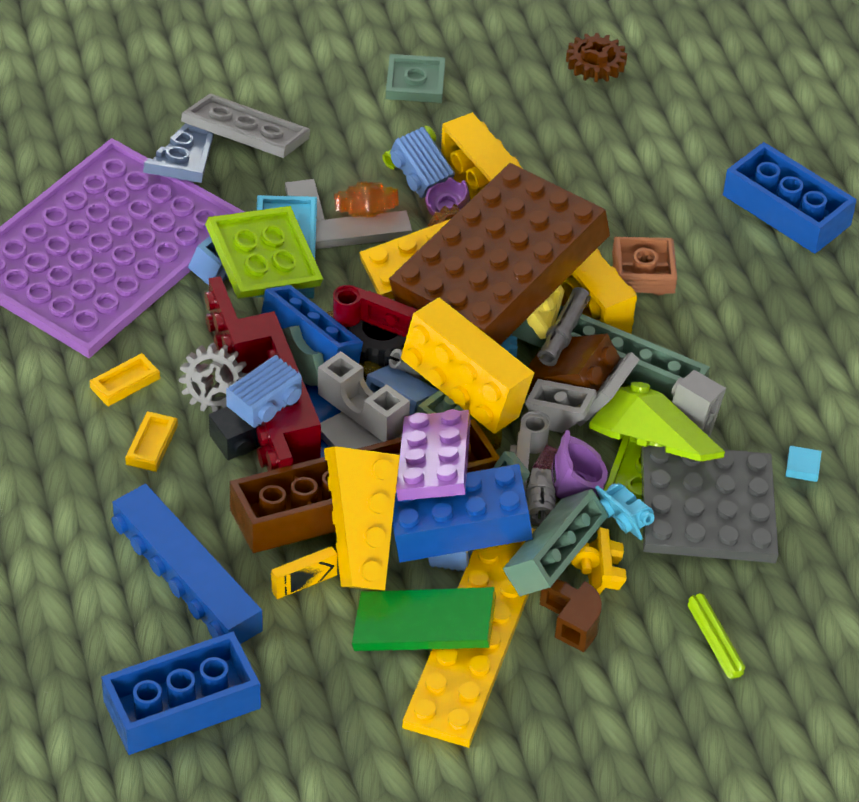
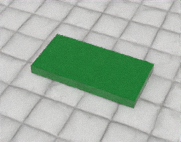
M494 587L361 591L352 639L354 651L489 648L496 599Z

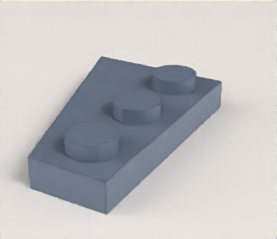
M185 123L170 138V143L166 147L161 146L156 151V156L153 159L148 158L144 162L143 173L202 183L214 133Z

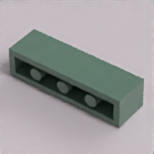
M593 489L562 498L532 533L533 540L526 541L504 566L503 570L519 596L550 588L606 520L608 514Z

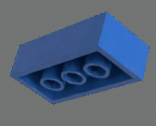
M765 142L727 169L723 196L814 254L851 226L857 201L854 197Z
M519 464L467 473L465 495L398 501L397 492L395 494L392 524L399 562L533 540L529 509Z
M234 631L101 677L105 706L128 755L261 709L260 682Z

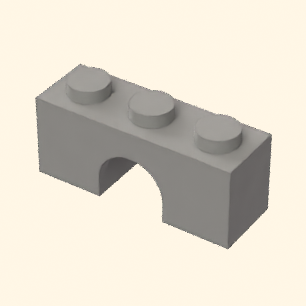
M341 351L318 367V395L383 442L395 439L402 433L404 416H410V400L387 384L373 393L364 380V367Z

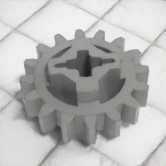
M211 343L207 351L201 345L196 349V354L191 352L186 357L189 363L184 362L180 367V370L186 374L179 378V382L187 384L182 394H191L193 396L190 400L191 405L197 401L200 402V411L204 412L208 406L212 407L213 412L220 410L221 405L223 408L227 407L226 395L222 397H215V395L219 392L226 394L227 387L247 375V373H242L241 371L247 365L246 362L238 363L236 361L239 355L237 351L229 355L227 353V345L217 350L216 344ZM213 359L211 364H198L203 360ZM216 369L215 380L217 381V383L212 387L213 376L211 375V373H213V371Z

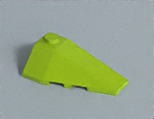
M632 382L631 386L620 387L614 397L596 413L589 424L590 429L608 437L620 440L623 439L624 434L637 438V445L644 447L649 445L656 447L665 446L666 453L700 462L724 458L725 454L721 447L663 393L650 389V385L644 382Z

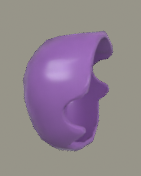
M449 177L445 182L433 185L428 189L425 197L429 213L433 217L444 221L454 217L470 201V193L466 181L463 180L459 183L452 177Z

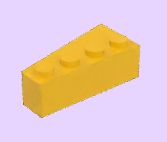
M338 446L324 448L325 461L327 460L329 477H327L329 491H331L333 504L332 519L337 536L336 550L341 587L372 591L385 590L400 455Z

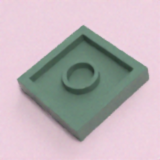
M390 54L386 99L442 103L445 57Z

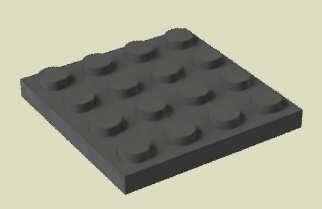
M642 446V501L652 508L655 517L652 524L643 527V552L776 563L778 558L772 455L770 453L724 450V458L700 462L666 453L665 446Z

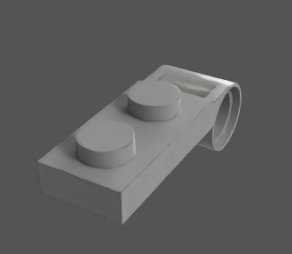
M530 411L522 416L517 445L510 446V452H514L527 469L529 453H541L548 445L550 420L546 414L538 411ZM526 480L525 483L523 484V485H524V490H525V495H526L527 480Z

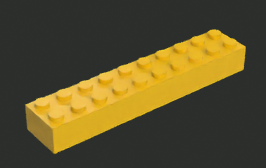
M473 112L442 124L441 153L455 172L453 179L459 183L463 180L466 181L470 200L509 163L522 168L518 160L510 155L502 142L492 135L486 124L481 122ZM596 249L561 284L565 290L561 305L564 306L575 287H582L590 293L588 296H591L582 314L632 334L635 304L637 302L636 292L624 282L617 270L610 266L602 257L600 251Z

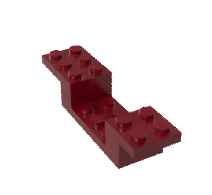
M221 276L209 278V292H205V301L210 313L206 314V324L209 332L215 333L214 343L217 350L227 345V353L229 355L237 351L239 355L236 361L238 363L246 362L247 364L241 370L242 373L248 374L274 355H277L279 359L281 358L283 362H286L288 366L290 365L298 373V367L275 311L238 319ZM303 380L302 394L298 401L293 405L287 404L281 411H277L270 421L262 422L261 426L257 427L259 443L262 448L257 449L258 459L261 467H267L268 471L321 458V423Z

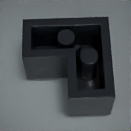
M225 407L209 414L210 437L228 461L262 447L259 443L257 427L253 428L230 408Z

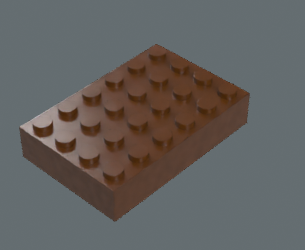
M509 163L389 278L394 300L419 310L440 297L496 343L501 345L610 236L606 209Z

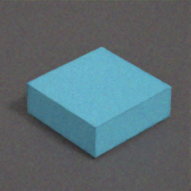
M790 446L785 477L817 482L822 451Z

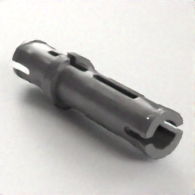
M575 287L572 290L556 323L548 329L546 341L537 355L543 364L554 366L562 350L569 345L572 339L571 333L591 296H588L590 293L586 289Z

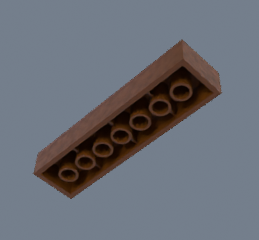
M471 419L467 473L492 469L500 457L476 420ZM402 437L357 449L400 455ZM325 457L230 481V511L252 553L336 532L332 519L333 504L331 491H329L327 477H329Z

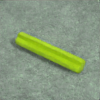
M702 593L692 595L688 599V608L725 674L730 679L741 677L744 674L745 665L708 600Z

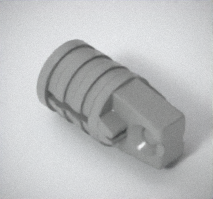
M532 468L529 485L526 489L530 523L535 526H539L555 507V488L552 481V472L549 469ZM541 510V519H538V511Z

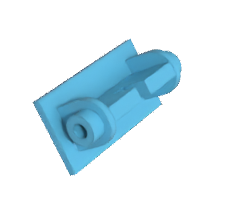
M612 484L606 491L597 485L595 488L600 498L599 501L608 514L607 518L612 516L625 533L630 531L639 540H642L643 537L639 529L653 523L655 517L652 508L640 499H637L622 484Z

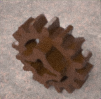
M595 33L591 37L588 34H584L583 40L576 37L574 43H569L566 54L568 69H574L575 76L584 75L583 80L585 81L589 77L593 78L594 82H598L602 78L608 82L609 76L618 78L619 72H624L627 62L625 46H619L618 39L610 41V35L601 38L599 33Z

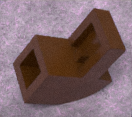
M557 579L550 588L541 590L540 605L559 614L557 616L555 638L585 652L597 636L602 609L600 595L586 581L583 582L579 589H576L569 583Z

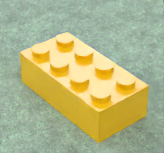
M440 297L413 313L401 354V359L462 409L469 410V414L493 434L519 418L534 376V372Z

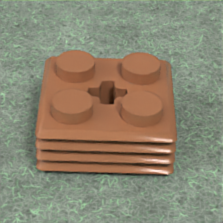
M614 237L612 251L613 267L628 286H631L636 293H653L655 295L675 293L677 269L674 240L672 238Z

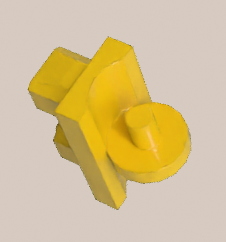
M601 527L597 530V539L591 543H586L571 561L575 568L582 570L583 574H588L589 584L597 590L599 595L605 588L620 590L627 579L626 569L612 566V564L618 565L623 558V543L610 540L609 529Z

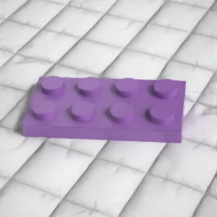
M451 409L442 413H415L411 416H404L396 485L398 501L466 494L471 423L469 410L458 411Z

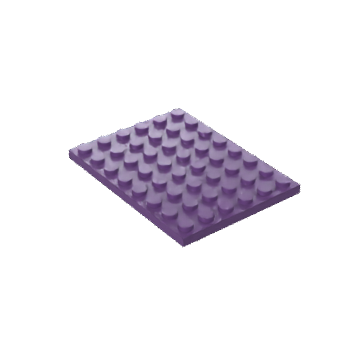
M113 138L0 226V305L87 358L92 357L191 271L188 266L197 246L210 236L205 225L208 217L244 212L188 180L143 173L144 162L148 158Z

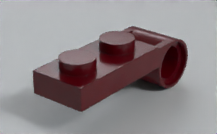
M353 285L339 286L333 292V319L344 327L355 326L362 320L406 338L413 313L418 311L414 307Z

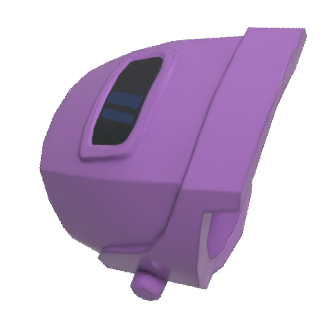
M566 430L561 438L560 446L552 464V481L555 495L562 499L593 489L598 497L599 495L595 487L598 485L601 489H604L608 471L605 463L601 460V455L593 447L580 439L570 436V431Z

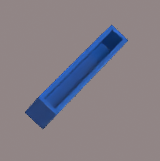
M146 483L112 501L114 516L111 520L116 531L119 534L124 533L134 551L138 555L143 554L149 561L153 572L159 577L162 575L168 582L172 593L177 598L181 597L188 604L193 617L197 620L201 619L207 625L212 638L234 631L239 643L242 644L263 631L262 609Z

